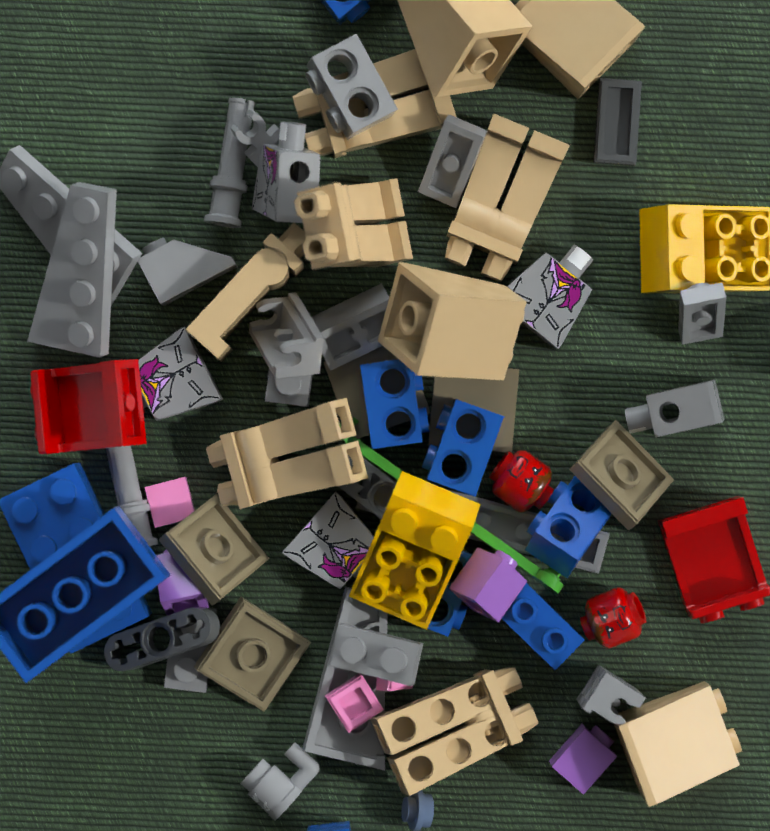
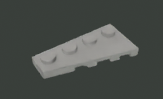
M18 145L8 151L0 167V189L51 255L69 188L23 147ZM115 230L111 306L142 255V252L117 230Z
M82 182L70 185L27 342L99 358L109 354L117 189Z
M345 586L302 749L305 752L385 771L384 750L371 720L366 721L348 733L325 698L326 694L358 674L357 672L330 666L338 625L344 623L387 634L388 613L348 597L352 588ZM362 674L384 710L382 712H385L386 691L376 690L377 677Z

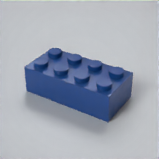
M73 463L0 499V508L30 570L105 515L81 463ZM145 596L141 597L70 650V653L72 654L151 615L152 611Z
M121 507L113 508L0 593V649L25 683H27L171 576V574Z

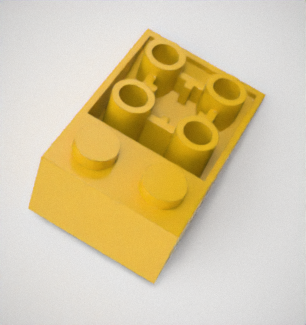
M668 204L639 209L641 293H680V290L688 289L694 284L709 283L711 285L721 282L725 292L770 291V207Z
M402 471L348 597L427 630L472 531L481 504Z

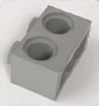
M357 34L311 57L306 65L309 71L305 74L311 89L317 96L323 95L330 109L326 110V114L332 127L337 133L343 131L347 140L388 119L398 110ZM332 61L343 63L348 70V78L344 80L333 78L328 72V63ZM354 98L363 100L368 106V116L364 118L354 116L348 107L349 100Z

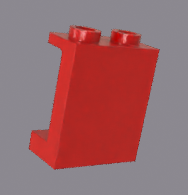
M138 359L112 360L97 364L31 371L32 384L30 392L34 403L35 438L38 443L39 454L147 444Z
M741 496L728 498L658 520L687 616L691 619L699 618L701 624L725 617L723 610L739 605L741 611H746L765 604L763 597L770 596V585L767 584L745 515L748 513L744 498Z

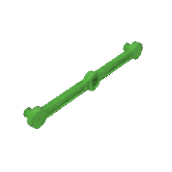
M354 417L353 423L355 427L359 421ZM352 436L338 440L342 444L359 441L363 458L398 481L402 470L356 437ZM474 523L471 531L473 536L493 550H501L508 554L518 563L517 567L555 594L561 591L564 586L560 582L559 577L561 574L550 567L544 570L539 568L479 524Z

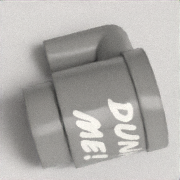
M296 742L284 753L299 768L291 778H288L277 766H271L262 759L240 783L249 791L247 795L261 806L274 821L284 813L319 772V764Z

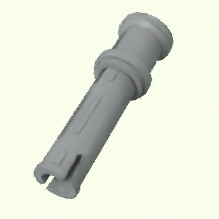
M229 98L228 100L229 107L218 175L213 176V179L210 180L209 186L213 189L209 214L204 216L205 223L229 228H241L242 221L238 217L242 194L247 193L248 187L246 181L242 180L246 160L244 152L247 150L248 145L241 143L233 135L231 127L236 125L242 132L250 131L252 119L246 112L249 109L254 110L256 104L254 101L247 100L246 103V99Z
M131 446L106 448L118 505L114 508L121 507L149 546L158 545V539L152 536L147 513L151 510L150 504L147 503V500L142 499Z

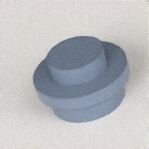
M422 790L409 797H404L402 802L403 822H408L411 831H420L422 827L429 828L433 821V797L431 794L423 793Z

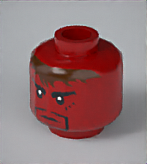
M519 450L514 454L508 451L489 476L494 481L492 485L493 494L520 513L528 511L533 505L541 509L554 491V488L549 486L552 479L550 467L526 450Z
M621 587L613 588L589 598L585 605L586 616L580 618L583 631L588 640L596 639L606 649L638 638L642 631V624H645L647 621L638 596L634 592L628 593Z

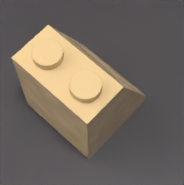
M398 0L428 86L435 97L493 89L532 28L529 21L510 0Z
M520 0L515 5L532 25L522 45L577 99L638 39L645 28L636 17L615 0Z
M399 262L378 342L418 376L504 380L508 365L513 357V347L518 330L524 320L527 301L505 285Z
M703 681L644 703L640 708L633 707L617 714L623 717L625 723L614 724L638 791L648 807L661 803L740 765L736 754L742 752V748L734 728L727 730L721 714L727 712V707L719 688L712 690L711 686Z

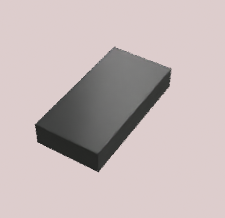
M599 79L594 164L636 165L642 81Z

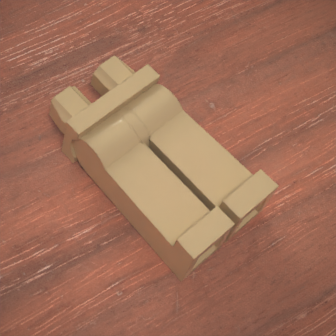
M415 49L373 63L392 99L429 88ZM348 72L333 76V78L344 80L348 78ZM308 88L292 96L299 119L319 113L322 115L325 128L305 133L308 149L319 153L320 156L333 153L334 158L347 155L346 152L442 129L448 114L456 117L450 95L435 97L429 89L393 100L398 110L391 117L347 140L343 131L337 133L332 127L326 114V110L330 109L322 94L317 96L311 88ZM358 98L349 100L348 107L354 116L359 118L368 116V108H365L367 104L363 100Z
M493 114L454 221L452 220L446 235L450 239L447 244L445 260L465 267L474 247L488 253L481 274L501 282L512 264L516 265L523 251L521 248L570 145L534 130L502 208H496L529 128Z
M398 179L356 185L332 183L297 192L298 197L294 200L297 216L302 218L306 236L303 243L305 259L311 262L312 269L325 267H381L413 259L406 221L370 225L405 216Z
M293 222L279 239L270 233L263 241L265 249L257 252L186 328L192 336L221 362L233 350L224 340L256 307L255 305L270 290H277L283 287L289 279L290 272L296 277L304 269L301 258L304 256L303 243L306 239L305 232Z
M347 398L330 401L256 427L220 435L221 440L208 446L206 451L213 468L228 464L232 480L218 484L217 492L221 505H239V509L277 498L334 486L337 487L367 479L368 475L359 441L280 462L278 456L356 436ZM337 414L341 419V429L338 422ZM348 455L350 456V458H351V460H352V465H353L352 470H351L350 462H349V459H348Z
M515 667L495 671L481 670L473 674L474 677L463 680L391 711L377 714L370 719L384 753L392 755L387 757V760L403 794L411 796L504 748L508 744L513 746L523 741L521 735L539 724L530 703H524L510 710L505 695L523 688ZM465 722V724H463V725H461V726H459V727H457V728H454V729H452V730H450V731H448V732H446V733H443V734H441V735H439V736H437V737H435V738H433V739H430V740H428V741H426V742H424V743H422V744H419V745H417V746H415V747H413V748H411V749H409V750L403 751V750H405V749H407V748H409V747H411V746H414V745H416V744H418V743H420V742H422V741H424V740H427V739H429V738H431V737H433V736H435V735H438V734H440V733H442V732H444V731H446V730H449V729H451V728H453V727H455V726H457V725L462 724V723Z

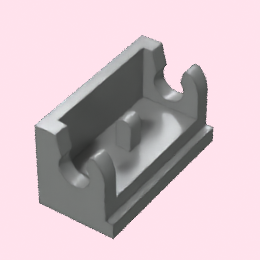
M382 283L311 317L324 337L322 354L330 371L383 346L378 342V337L389 296Z
M296 292L288 293V297L270 298L258 302L255 306L259 312L272 310L274 315L268 320L260 319L250 322L249 333L274 378L320 374L324 337Z
M598 664L576 700L582 709L588 713H591L593 710L614 724H624L625 720L621 715H617L618 711L614 708L620 706L619 698L624 699L627 704L638 708L641 707L646 698L638 689Z

